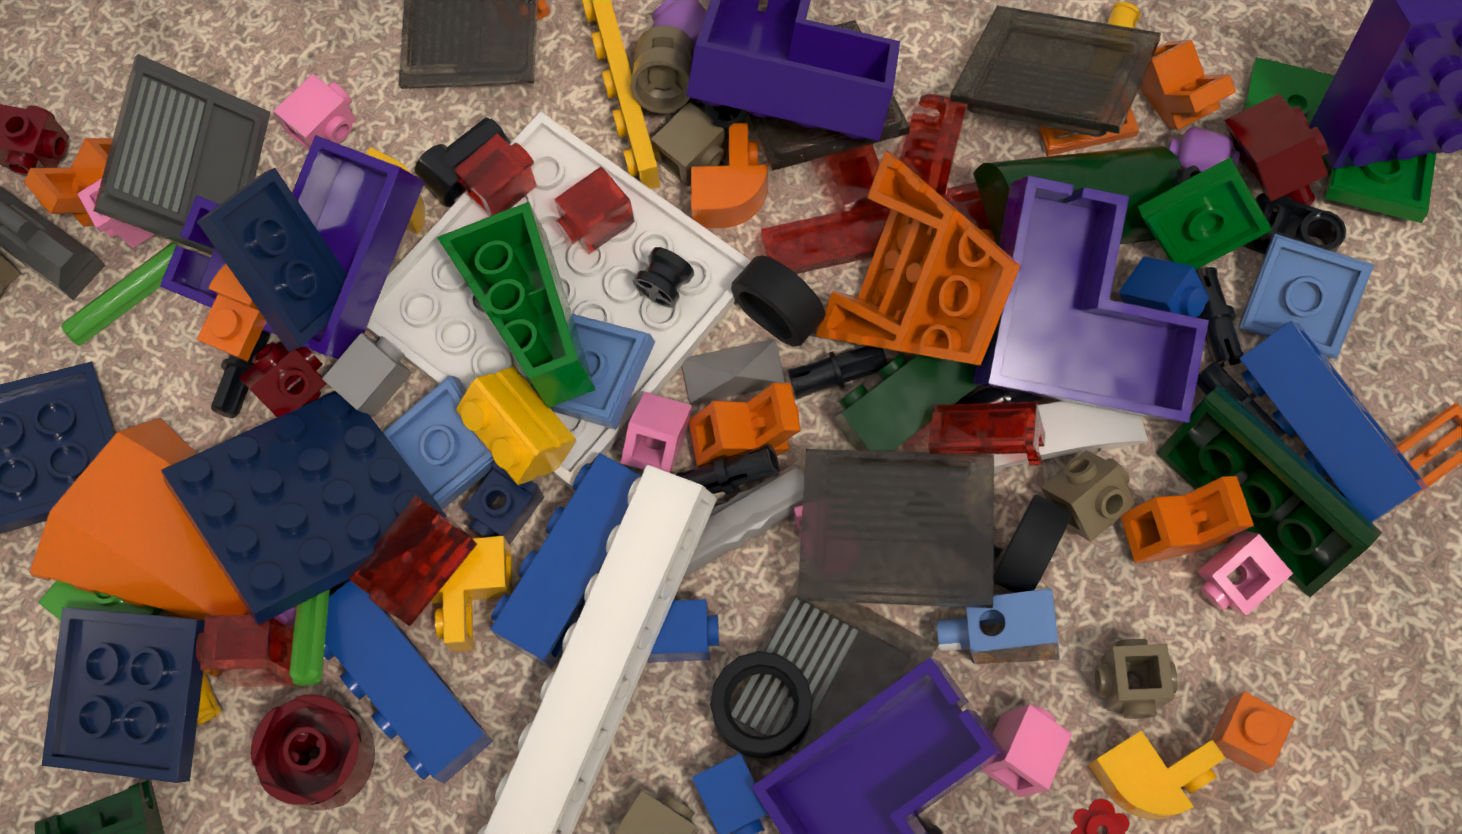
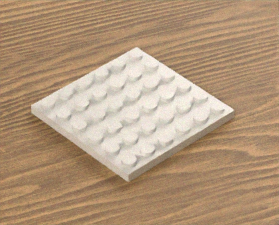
M540 111L387 276L366 330L378 339L383 336L405 354L403 359L437 385L451 375L458 377L467 390L477 377L490 373L496 374L500 370L514 366L531 385V381L437 238L448 232L530 202L547 234L571 313L649 333L656 341L616 430L554 412L574 435L577 442L560 467L551 474L573 490V483L581 468L587 463L592 465L599 453L606 455L627 430L628 423L643 393L648 392L657 395L682 366L683 362L694 352L734 305L736 300L731 291L732 282L751 260ZM654 247H662L676 253L686 260L694 270L695 275L688 284L682 285L679 289L680 299L673 308L664 307L651 301L633 285V279L636 274L641 270H645L649 265L648 256Z

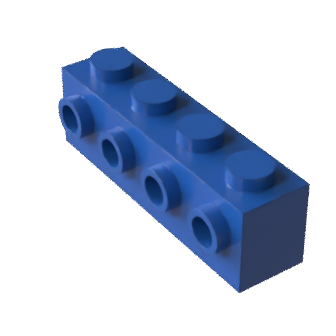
M1289 321L1239 358L1247 368L1242 375L1251 389L1260 397L1267 394L1278 408L1273 413V416L1280 427L1290 437L1298 434L1308 447L1309 451L1304 454V457L1309 465L1321 477L1325 478L1329 475L1340 489V494L1372 523L1428 487L1299 323Z
M601 453L598 454L592 465L587 463L581 468L573 483L575 493L565 508L560 506L555 510L546 527V533L549 534L539 551L534 549L526 556L519 570L521 580L511 595H503L492 612L491 621L494 623L490 630L500 641L552 670L563 651L562 645L567 630L580 617L586 603L584 599L586 587L590 579L600 572L607 556L606 544L611 531L621 524L629 506L627 501L629 490L633 482L638 477H642L640 474Z
M355 576L329 597L324 657L328 661L334 656L346 669L340 675V678L347 688L359 700L367 695L378 709L371 717L379 728L391 740L399 735L410 750L403 756L418 776L425 780L431 775L432 778L445 784L490 745L493 740L370 590Z

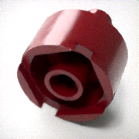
M305 694L294 697V700L280 707L276 706L259 723L251 744L252 765L255 766L260 784L264 790L279 801L307 810L324 811L347 804L365 786L374 765V739L366 723L353 711L330 698L320 695ZM311 747L321 749L317 759L308 758V752Z

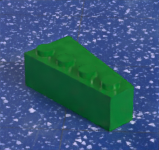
M530 202L437 237L548 408L596 390L547 234Z

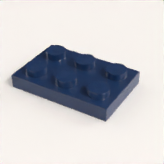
M276 168L262 173L197 221L288 352L302 347L328 324L347 273Z

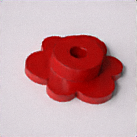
M1096 799L1090 804L1089 810L1081 808L1075 811L1073 820L1077 827L1072 830L1071 834H1098L1097 829L1099 826H1103L1106 829V834H1125L1130 823L1124 814H1115V808L1111 802L1106 799Z

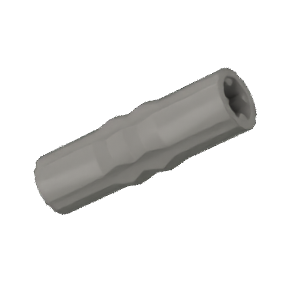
M794 464L780 472L778 476L771 477L750 490L740 492L729 502L713 508L684 577L728 551L741 548L751 538L763 535L773 525L794 514V507L815 502L814 492L799 467Z

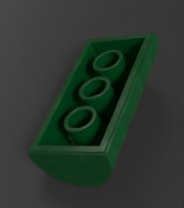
M1156 145L987 162L978 166L973 175L998 246L1010 184L1028 175L1074 185L1073 191L1086 187L1129 196L1120 244L1157 240L1143 220L1138 206L1173 188V181L1178 176L1176 171L1181 167V164L1171 150L1164 146Z
M1222 385L1215 388L1198 404L1191 413L1190 422H1183L1157 451V454L1195 490L1221 477L1237 476L1254 526L1244 531L1258 533L1292 571L1293 574L1289 579L1309 597L1314 595L1366 551L1382 533L1380 529Z

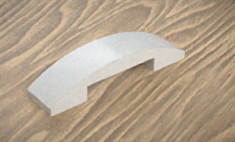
M1065 401L1004 413L941 434L948 466L967 468V473H950L951 477L967 479L999 473L1005 467L1084 452L1085 450L1098 449L1099 452L1148 442L1141 416Z

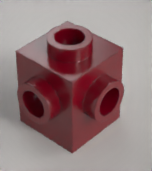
M0 104V165L24 176L28 175L30 168H57L59 161L67 152L69 135L57 123L55 116L48 110L34 105H29L25 109Z
M281 341L277 344L274 342L269 343L260 349L252 359L254 365L239 377L276 417L299 409L319 399L321 395L320 390L327 384L317 372L323 364L308 348L302 346L288 352Z

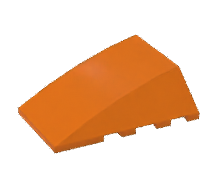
M885 151L867 197L891 208L859 295L853 296L832 291L825 309L824 320L820 323L815 336L981 365L1021 265L894 154Z
M161 418L118 431L50 510L29 572L31 576L46 581L54 579L71 584L75 589L93 594L97 591L122 598L125 603L144 607L148 605L166 610L169 615L176 617L210 620L209 626L235 633L249 614L247 608L165 484L161 472L162 469L197 453Z

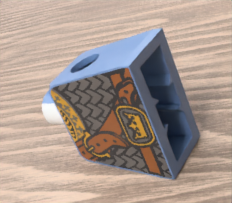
M1052 589L966 600L967 617L937 620L940 651L970 649L975 664L1060 660ZM997 624L1004 627L1003 631L996 636L984 634L985 630L991 625Z

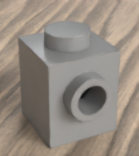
M361 333L322 379L356 410L375 417L413 372L400 362L405 354L383 336L378 341H375Z

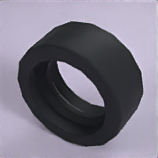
M764 255L754 257L731 285L732 294L743 311L778 340L790 346H801L824 320L826 313L822 302L815 292L790 268L773 258Z
M1034 495L992 577V582L1014 593L1034 591L1067 528L1072 512L1039 495Z
M758 651L739 656L723 668L713 684L710 707L716 730L729 747L744 756L767 759L785 754L801 741L810 725L813 699L808 680L796 664L779 654ZM757 674L773 675L783 681L790 690L794 703L792 717L786 727L778 733L766 737L752 736L741 730L733 720L730 710L731 696L737 685L747 677Z

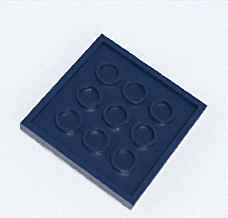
M336 391L161 470L165 484L257 625L284 613L448 528L445 512L371 416L356 410Z

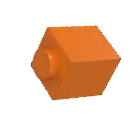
M1243 691L1228 701L1211 740L1215 742L1224 757L1257 774L1274 767L1295 717Z

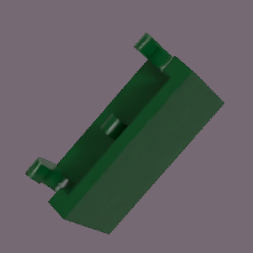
M150 780L134 784L125 791L64 814L36 821L34 826L35 834H165L152 781Z

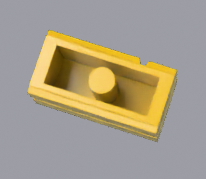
M515 366L500 370L496 374L490 373L477 377L470 384L456 408V412L460 415L464 425L469 430L474 431L475 435L490 451L496 464L503 468L517 485L534 480L537 476L542 477L555 472L577 442L574 435L551 408L546 406L539 394Z

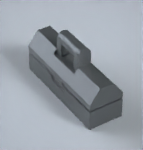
M0 186V247L74 301L103 269L105 264L91 250Z

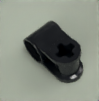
M1261 193L1255 200L1268 222L1271 223L1272 231L1243 246L1265 255L1271 237L1275 233L1337 252L1346 237V227L1343 220L1331 211L1321 210L1294 201L1287 196H1282L1270 202L1267 196ZM1278 208V212L1273 211V209ZM1309 237H1317L1325 245L1316 244Z

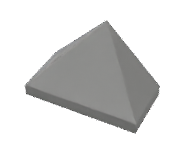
M776 339L691 356L682 364L690 405L764 390L773 383H786Z

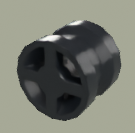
M654 247L648 256L649 265L645 270H641L636 274L633 279V285L651 301L664 307L673 308L680 299L679 289L682 285L688 284L695 275L694 270L686 260L676 253L662 247Z

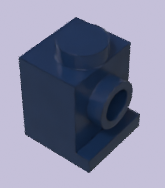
M494 461L491 465L492 471L462 510L471 520L467 528L480 538L504 536L510 545L545 497L539 486L533 481L517 485L509 474ZM498 496L506 497V503L502 508L498 510L490 508Z

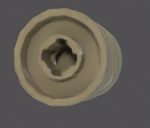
M667 25L652 27L645 31L637 41L630 87L633 97L639 105L651 112L661 114L675 112L684 107L690 99L686 95L695 48L690 37L677 27Z

